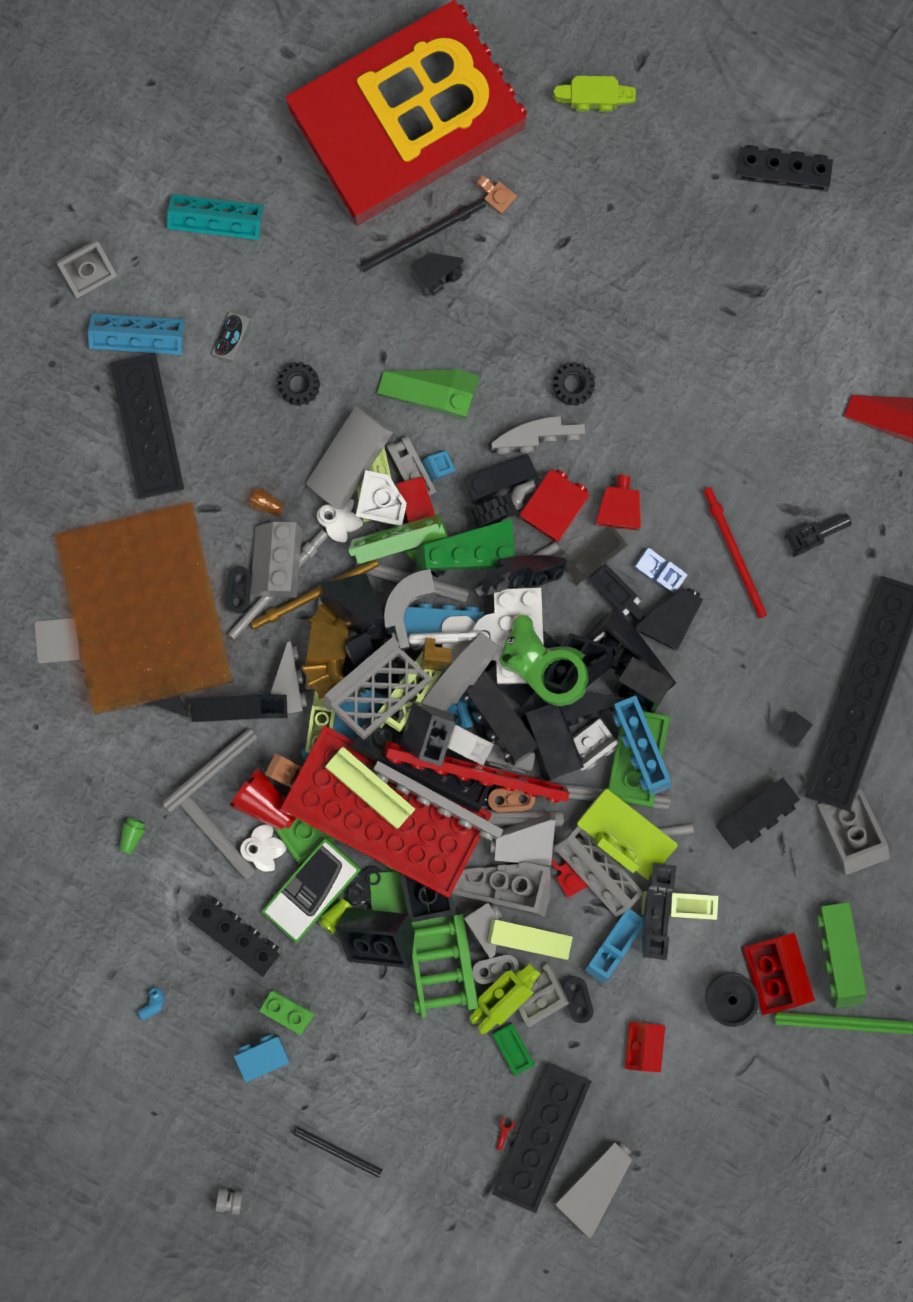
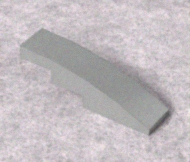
M480 633L450 665L421 703L447 711L452 703L456 704L469 685L475 684L500 646L485 634Z

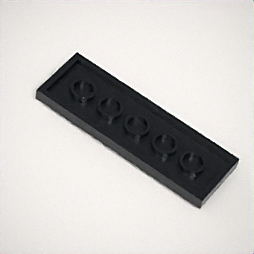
M156 353L111 362L110 367L138 499L141 500L185 490Z
M371 718L364 719L361 725L364 731L371 725ZM385 723L382 728L378 727L364 740L357 734L351 747L352 750L376 762L379 761L417 783L477 813L480 811L491 786L479 783V780L471 778L470 780H462L456 777L455 774L447 773V775H442L434 772L431 768L418 769L411 766V763L402 761L401 764L388 760L384 753L385 743L388 741L400 744L405 726L399 732ZM448 749L446 755L448 757L472 763H477L451 749Z
M547 1063L492 1195L537 1213L592 1083L591 1080L552 1063Z

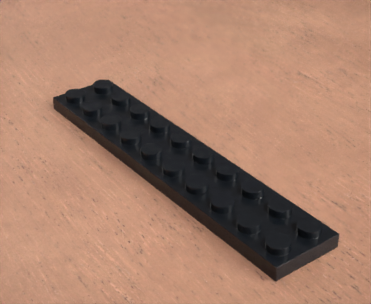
M884 576L880 578L805 795L808 799L851 813L913 633V585Z

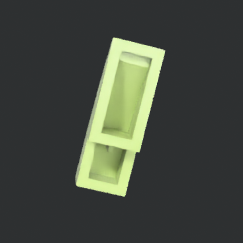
M643 891L644 893L642 894L641 915H644L647 891ZM671 893L669 917L717 920L718 896Z

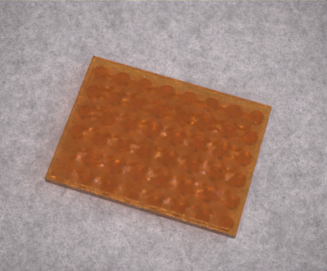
M192 502L55 534L95 715L233 683Z

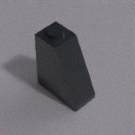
M367 574L321 584V601L357 634L367 631L368 635H374L382 632L384 615Z
M688 588L687 591L681 589L642 620L636 627L637 632L677 651L703 601L699 597L700 593L691 588Z

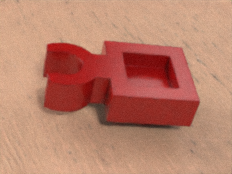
M552 860L551 863L554 869L561 872V875L556 877L567 898L588 887L574 869H570L566 860L563 866H558L556 861Z

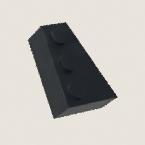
M569 633L562 647L577 649L585 655L582 660L588 671L589 680L587 688L612 667L613 648ZM564 659L552 662L543 678L546 689L555 694L567 693L573 689L578 680V670L575 664Z
M782 777L716 828L734 850L747 840L752 843L762 835L759 831L764 827L769 830L779 822L777 817L781 814L786 817L796 809L794 804L800 799Z

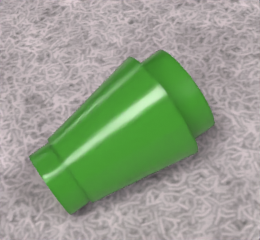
M128 817L127 821L123 822L119 850L129 854L133 853V850L146 831L144 828L145 822L132 817Z

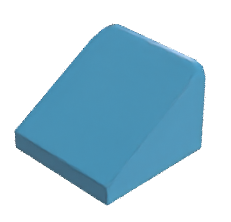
M446 450L430 455L421 461L431 482L456 471Z

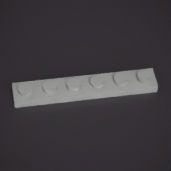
M379 761L375 763L372 772L386 784L390 781L397 785L395 789L405 795H408L409 792L417 796L416 800L419 803L428 807L432 804L438 808L437 812L447 818H450L452 815L459 819L458 824L467 829L473 827L479 830V835L489 841L492 838L495 840L500 838L503 829Z

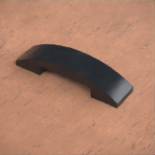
M652 863L643 918V958L667 960L669 936H667L671 893L675 887L676 866Z

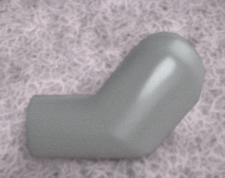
M534 480L519 484L512 489L510 496L517 511L523 507L522 501L524 496L537 490Z

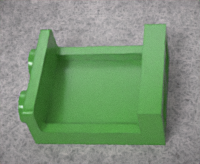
M275 990L270 992L259 1011L299 1035L304 1034L315 1013Z

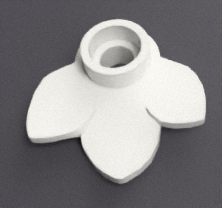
M350 499L343 510L336 509L332 505L327 504L320 507L317 512L318 522L326 527L328 536L337 542H346L347 532L356 531L363 525L362 520L359 517H355L356 514L351 511L354 500ZM330 514L333 518L327 520L324 515Z
M265 824L255 828L251 838L242 842L240 853L245 860L253 862L257 869L268 872L275 870L273 859L281 856L286 851L287 846L280 839L272 837L273 826ZM250 845H253L256 848V852L254 854L249 852Z

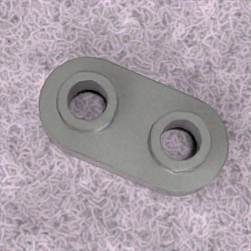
M511 955L479 961L472 969L473 978L480 984L496 982L506 972L502 968L505 962H509L512 966L511 970L516 973L519 970L518 961ZM481 968L488 969L489 973L486 977L480 976L479 971Z

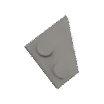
M548 963L542 968L544 972L537 982L533 983L531 989L534 994L518 1008L528 1027L533 1026L569 1004L552 966Z

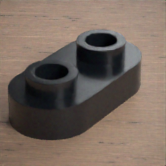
M243 566L234 567L228 574L226 605L231 612L236 614L245 612L250 605L252 576L250 571ZM238 575L245 577L242 583L236 581ZM236 598L242 599L243 602L240 606L234 605Z
M570 977L563 985V991L569 1001L567 1006L570 1016L577 1023H586L591 1020L594 1013L587 985L580 977ZM577 984L579 991L577 993L571 992V985ZM584 1007L586 1009L585 1015L579 1016L577 1009Z

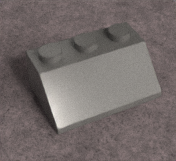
M270 522L256 526L251 596L297 597L302 528L296 522Z

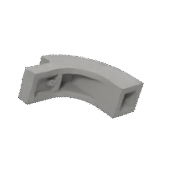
M430 569L413 573L404 578L393 589L387 600L384 614L386 630L396 629L395 632H392V637L399 642L401 650L410 649L404 625L406 609L416 599L436 594Z

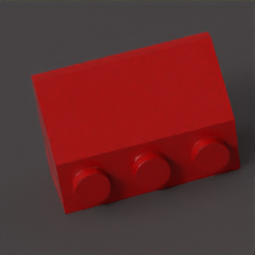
M795 932L742 947L753 985L758 993L762 1015L791 1009L815 1001Z

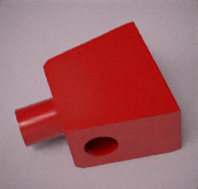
M617 475L616 487H606L595 526L640 531V493L638 490L630 489L631 476Z

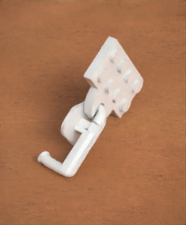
M541 588L506 589L494 593L495 613L485 615L477 623L468 616L449 617L442 624V632L410 634L408 636L410 647L413 650H420L425 643L426 637L435 638V644H442V648L452 650L451 658L453 663L480 633L485 634L488 638H490V634L491 640L500 646L492 658L493 661L497 662V684L527 683L520 675L503 669L499 659L503 653L505 641L512 630L513 619L517 615L524 614L532 619L534 631L543 644Z

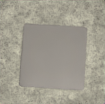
M76 618L35 622L38 663L80 659Z

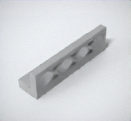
M578 825L567 837L554 846L557 852L616 917L629 910L644 893L612 856L596 844L595 839ZM578 833L584 837L585 845H582L575 838ZM592 851L600 855L601 862H597L593 858ZM608 869H612L616 873L617 880H613L609 876ZM624 886L634 893L631 899L624 893Z

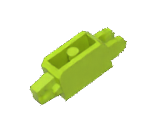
M576 76L572 80L571 85H557L553 91L556 103L571 104V109H576L577 112L599 109V112L609 113L613 109H617L619 105L634 104L636 98V89L634 87L618 85V80L614 76Z
M531 964L516 973L512 970L507 971L478 998L477 1003L479 1007L469 1019L472 1024H477L483 1020L478 1026L480 1034L487 1033L496 1024L501 1026L534 994L531 988L535 980L541 975L539 971Z

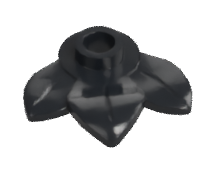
M369 867L366 870H361L349 884L351 888L348 892V903L350 905H359L367 901L371 908L370 885H377L380 882L379 872H383L380 868ZM371 874H376L378 876V881L376 883H371L369 881V876Z

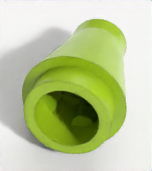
M341 898L338 903L321 915V920L318 923L326 931L334 934L336 931L335 925L346 909L352 908V906Z

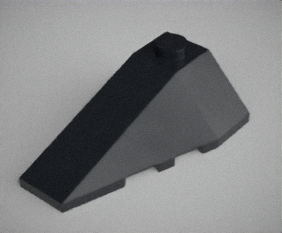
M612 609L601 618L585 637L613 648L611 668L615 670V674L621 676L632 657L635 659L641 658L649 663L650 668L656 671H664L670 676L669 679L673 680L668 691L675 686L676 681L634 626L617 610Z

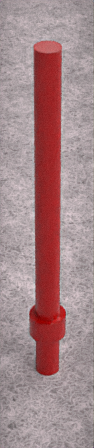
M712 487L706 488L703 492L710 506L708 510L711 516L715 517L758 618H763L767 616V612L723 515L725 511L722 504L718 503Z

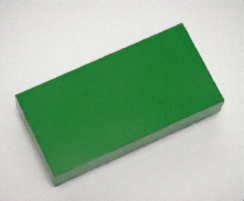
M513 1023L492 1034L514 1076L535 1065Z

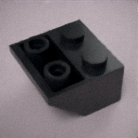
M429 252L410 265V275L426 297L431 294L436 296L444 290L443 285L449 281L454 283L463 276L462 272L464 271L465 261L460 257Z
M413 701L399 746L420 760L442 767L459 715Z

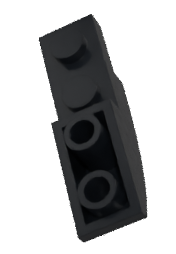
M546 555L516 556L499 560L496 569L487 572L481 590L488 596L519 585H523L525 588H535L557 581L564 574L567 560L562 557Z

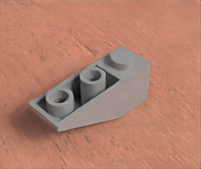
M291 641L286 644L271 690V695H287L288 715L304 713L303 707L307 706L305 692L300 693L299 684L303 683L301 669L296 670L295 661L299 660L297 646L292 647Z

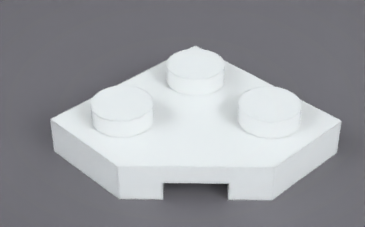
M365 470L355 517L398 526L402 525L407 503L389 475Z

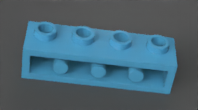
M633 696L614 704L616 713H613L612 716L616 726H622L625 733L621 735L625 747H630L633 755L630 756V760L634 769L639 768L642 777L638 779L643 791L648 790L650 796L672 788L670 776L637 697Z

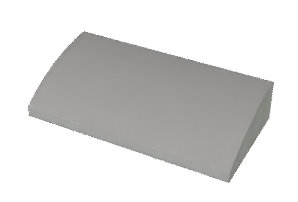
M355 406L306 484L333 507L343 510L362 482L365 470L369 471L393 434V431L360 407Z

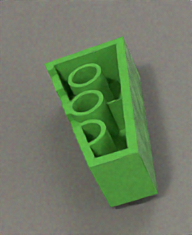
M850 902L821 906L820 914H817L818 927L823 929L824 937H821V945L827 955L825 966L827 974H830L831 983H829L831 997L834 999L835 1009L863 1005L867 993Z

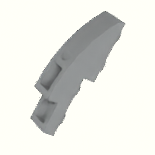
M561 416L534 420L503 434L492 443L491 448L492 451H497L499 455L510 454L511 450H520V453H533L534 449L539 447V439H543V443L557 442V438H566L568 442L580 441V437L585 436V424L561 425Z

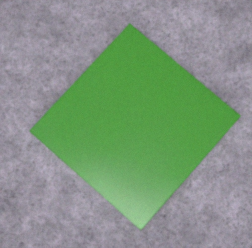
M379 872L380 882L377 885H370L371 910L407 914L399 872ZM371 874L370 882L376 883L378 881V876L376 874ZM455 914L412 922L414 929L448 924V921H452L451 916ZM450 933L414 939L416 953L450 948L456 944L455 935H450Z

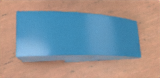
M631 909L624 912L584 971L604 984L642 930L643 918Z

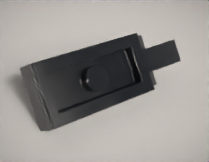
M606 563L588 579L620 613H623L625 616L630 613L638 622L645 616V612L638 606L641 603L638 595Z

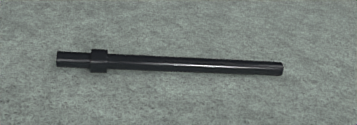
M480 199L467 207L464 205L456 209V213L361 263V269L363 272H366L461 220L463 222L471 218L472 214L486 207L484 200Z

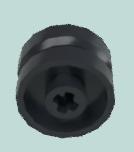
M729 971L717 975L710 981L706 988L705 1002L709 1013L715 1021L724 1026L737 1027L746 1024L754 1017L758 1010L759 997L756 988L747 977L740 973ZM730 996H735L737 998L733 1000V1004H729L728 998Z

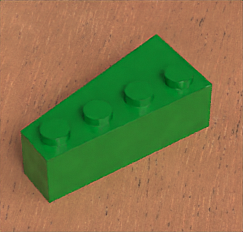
M512 519L505 520L416 548L417 572L427 569L431 571L496 569L499 560L515 557Z

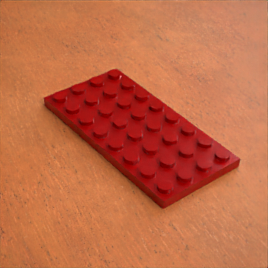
M324 725L280 810L442 896L450 898L481 837L479 835L480 831L473 827L467 829L458 824L459 819L452 815L450 818L439 814L437 807L432 804L428 807L419 803L416 800L417 796L410 792L408 795L395 789L397 785L388 781L387 785L415 808L413 813L407 817L398 829L394 828L325 768L342 747L371 771L376 761L352 750L351 747L354 742L352 739ZM445 797L446 799H448V800L454 802L455 804H457V805H459V806L465 808L466 810H468V811L474 813L475 815H477V816H479V817L485 819L486 821H489V819H490V817H491V815H492V813H490V812H488V811H486V810H484V809H482V808H481L480 811L477 813V812H475V811H473V810H471V809H469V808H467V807H465V806H463V805H461V804H459V803H457V802H455V801H453V800H451V799Z

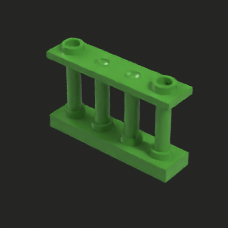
M463 914L451 916L452 921H448V924L414 929V939L450 933V935H455L456 944L450 948L416 953L414 941L412 971L417 999H413L415 1013H419L421 1018L427 1017L426 1009L456 1004L466 1005L467 1010L478 1009ZM448 957L458 958L460 968H456V971L420 977L418 962ZM455 980L462 982L463 991L458 995L424 1000L422 986Z

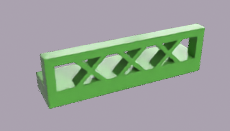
M436 514L353 539L349 547V553L351 556L355 555L358 564L445 539L448 534L441 515Z

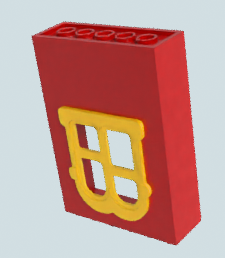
M456 0L450 1L285 97L287 109L357 226L525 129L527 120L525 107L521 102L517 104L514 95H516L510 83L505 84L502 78L504 75L498 63L493 64L490 58L492 55L486 43L481 44L478 38L480 36L478 29L474 24H469L466 18L468 16L466 9L462 4L458 5ZM434 52H445L452 57L454 69L444 80L436 84L432 83L421 65V60ZM412 68L424 90L395 108L389 107L378 89V85L402 70ZM456 84H463L469 87L474 95L471 107L451 120L442 122L431 105L430 99ZM416 106H420L432 123L433 129L418 139L411 141L400 126L398 117Z

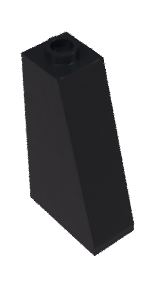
M257 694L191 699L190 708L191 722L288 718L287 695Z

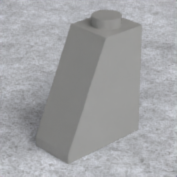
M549 813L504 828L499 839L495 840L492 838L490 852L495 853L494 861L551 865L555 813Z

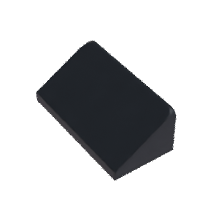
M367 631L344 639L354 668H357L375 652ZM377 673L374 676V680L384 673Z

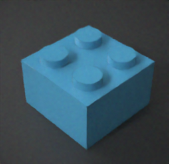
M274 1034L260 1039L261 1044L253 1047L251 1043L237 1049L239 1054L234 1056L245 1083L291 1062L280 1036L275 1038Z

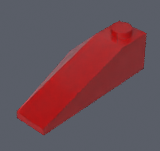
M851 396L844 414L845 418L913 444V398Z

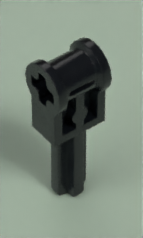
M844 513L818 526L814 521L783 537L785 540H788L793 550L792 555L794 558L824 544L823 538L851 526L852 522L849 515Z

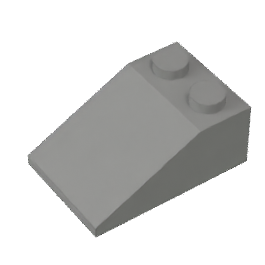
M858 789L851 813L823 803L818 804L821 817L845 875L890 859L888 844L862 789Z

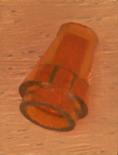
M263 488L262 490L255 489L248 504L253 506L254 510L280 516L285 506L284 503L280 502Z

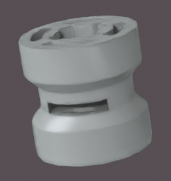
M219 1188L216 1212L224 1213L225 1211H230L234 1215H240L243 1191L228 1192L227 1189Z

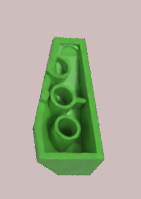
M458 369L384 371L377 394L466 421L480 376Z

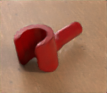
M505 1117L500 1121L501 1132L496 1147L500 1151H502L508 1131L513 1129L515 1123L512 1120L510 1128L504 1127L503 1121Z

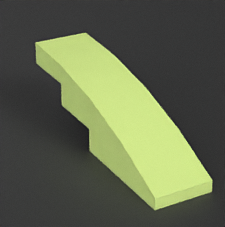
M492 919L487 943L568 960L573 937Z

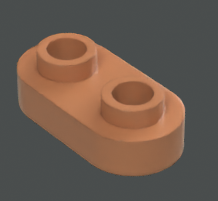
M499 788L489 794L488 805L495 812L527 811L534 805L535 797L524 794V791L515 789L514 792ZM520 795L527 797L525 804L519 802L518 798ZM500 796L503 798L504 802L502 805L495 803L496 797Z

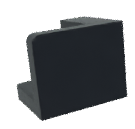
M793 711L779 730L778 735L792 744L791 746L795 749L813 724Z

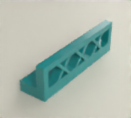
M172 194L167 212V229L259 240L264 205ZM175 203L186 204V206H175ZM207 206L209 209H201L199 207ZM224 209H231L232 211H231V212H224L223 210H224ZM246 212H256L257 215H249Z

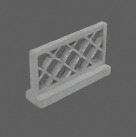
M392 637L324 695L323 706L329 711L333 710L364 740L432 681V678L399 648V642ZM397 656L405 662V669L391 668V661ZM377 673H388V683H374V676ZM391 673L405 674V684L391 683ZM408 674H417L423 681L419 684H408ZM361 687L371 688V698L357 697V691ZM374 688H388V698H374ZM391 689H405V696L402 699H392ZM344 702H354V712H344L339 706ZM357 703H371V713H358ZM374 703L388 704V711L386 713H374ZM357 718H371V725L364 731L357 724Z

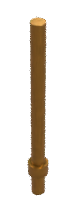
M377 559L368 561L331 581L365 574L379 567ZM321 586L278 608L273 607L267 610L266 614L250 622L253 629L256 630L269 622L273 624L280 620L281 616L320 597Z

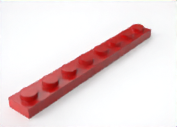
M386 741L384 746L386 757L394 763L401 764L403 761L411 763V766L418 769L427 767L433 769L438 774L447 775V773H451L462 780H470V778L479 780V783L486 786L496 784L507 791L514 792L516 789L524 791V794L531 797H537V795L544 796L547 800L559 803V801L567 802L570 794L565 785L446 756L441 767L416 758L400 747V744Z

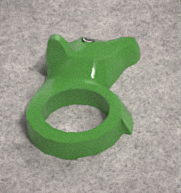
M524 614L514 617L512 630L505 641L504 650L499 659L502 668L520 675L540 698L555 706L572 704L586 692L585 689L589 679L587 667L582 660L585 655L571 647L545 648L534 631L532 619ZM556 660H569L575 664L578 670L576 685L567 693H551L544 685L543 676L546 668Z

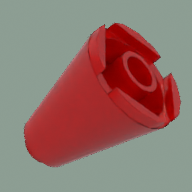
M257 768L251 775V779L245 782L229 806L279 830H282L284 827L289 829L296 818L280 810L285 798L262 770Z

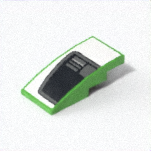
M325 838L274 896L262 913L298 943L362 869L328 838Z

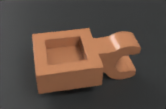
M483 175L477 181L476 185L488 194L484 201L501 215L517 198V195L500 181L494 186Z

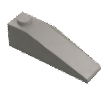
M524 862L514 865L464 869L452 894L545 917L551 895L550 868Z

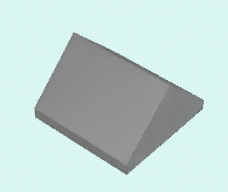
M97 239L56 261L76 298L117 277Z

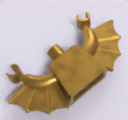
M322 604L318 605L316 614L309 618V622L312 624L305 666L301 667L307 677L306 685L317 692L319 700H324V695L346 677L342 673L345 657L350 658L344 640L348 638L349 626L329 607ZM361 687L357 691V697H361V695L358 693L359 691L366 694L365 688Z

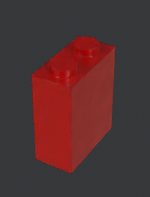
M550 469L519 515V518L558 544L590 495L587 493L588 489L578 482L573 484L567 480L569 476L561 470L557 469L555 472Z

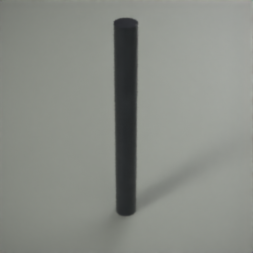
M300 1127L297 1128L294 1136L378 1178L382 1173L383 1169Z

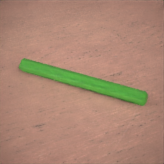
M776 1012L774 1016L776 1025L913 1035V1022L787 1012Z

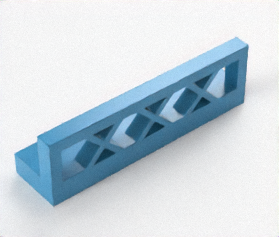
M92 313L88 329L89 349L182 355L185 319ZM96 322H106V323H107V324L104 325V326L95 325ZM121 324H130L131 326H129V327H121L120 325H121ZM152 325L153 328L147 329L144 328V326ZM168 327H178V331H177V330H167L166 328H168Z

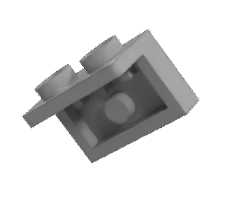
M598 717L573 736L584 768L579 770L587 771L597 764L596 760L603 755L608 756L619 743Z

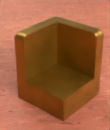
M426 637L421 669L445 672L452 664V650L435 647V638Z

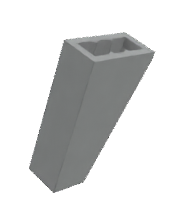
M613 1142L555 1202V1205L589 1238L594 1234L632 1161L628 1156L631 1151L622 1142L619 1145Z

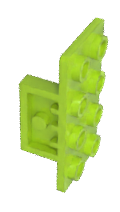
M608 788L602 791L577 821V825L591 835L601 849L632 873L637 871L647 880H649L652 863L663 864L678 847L677 842Z

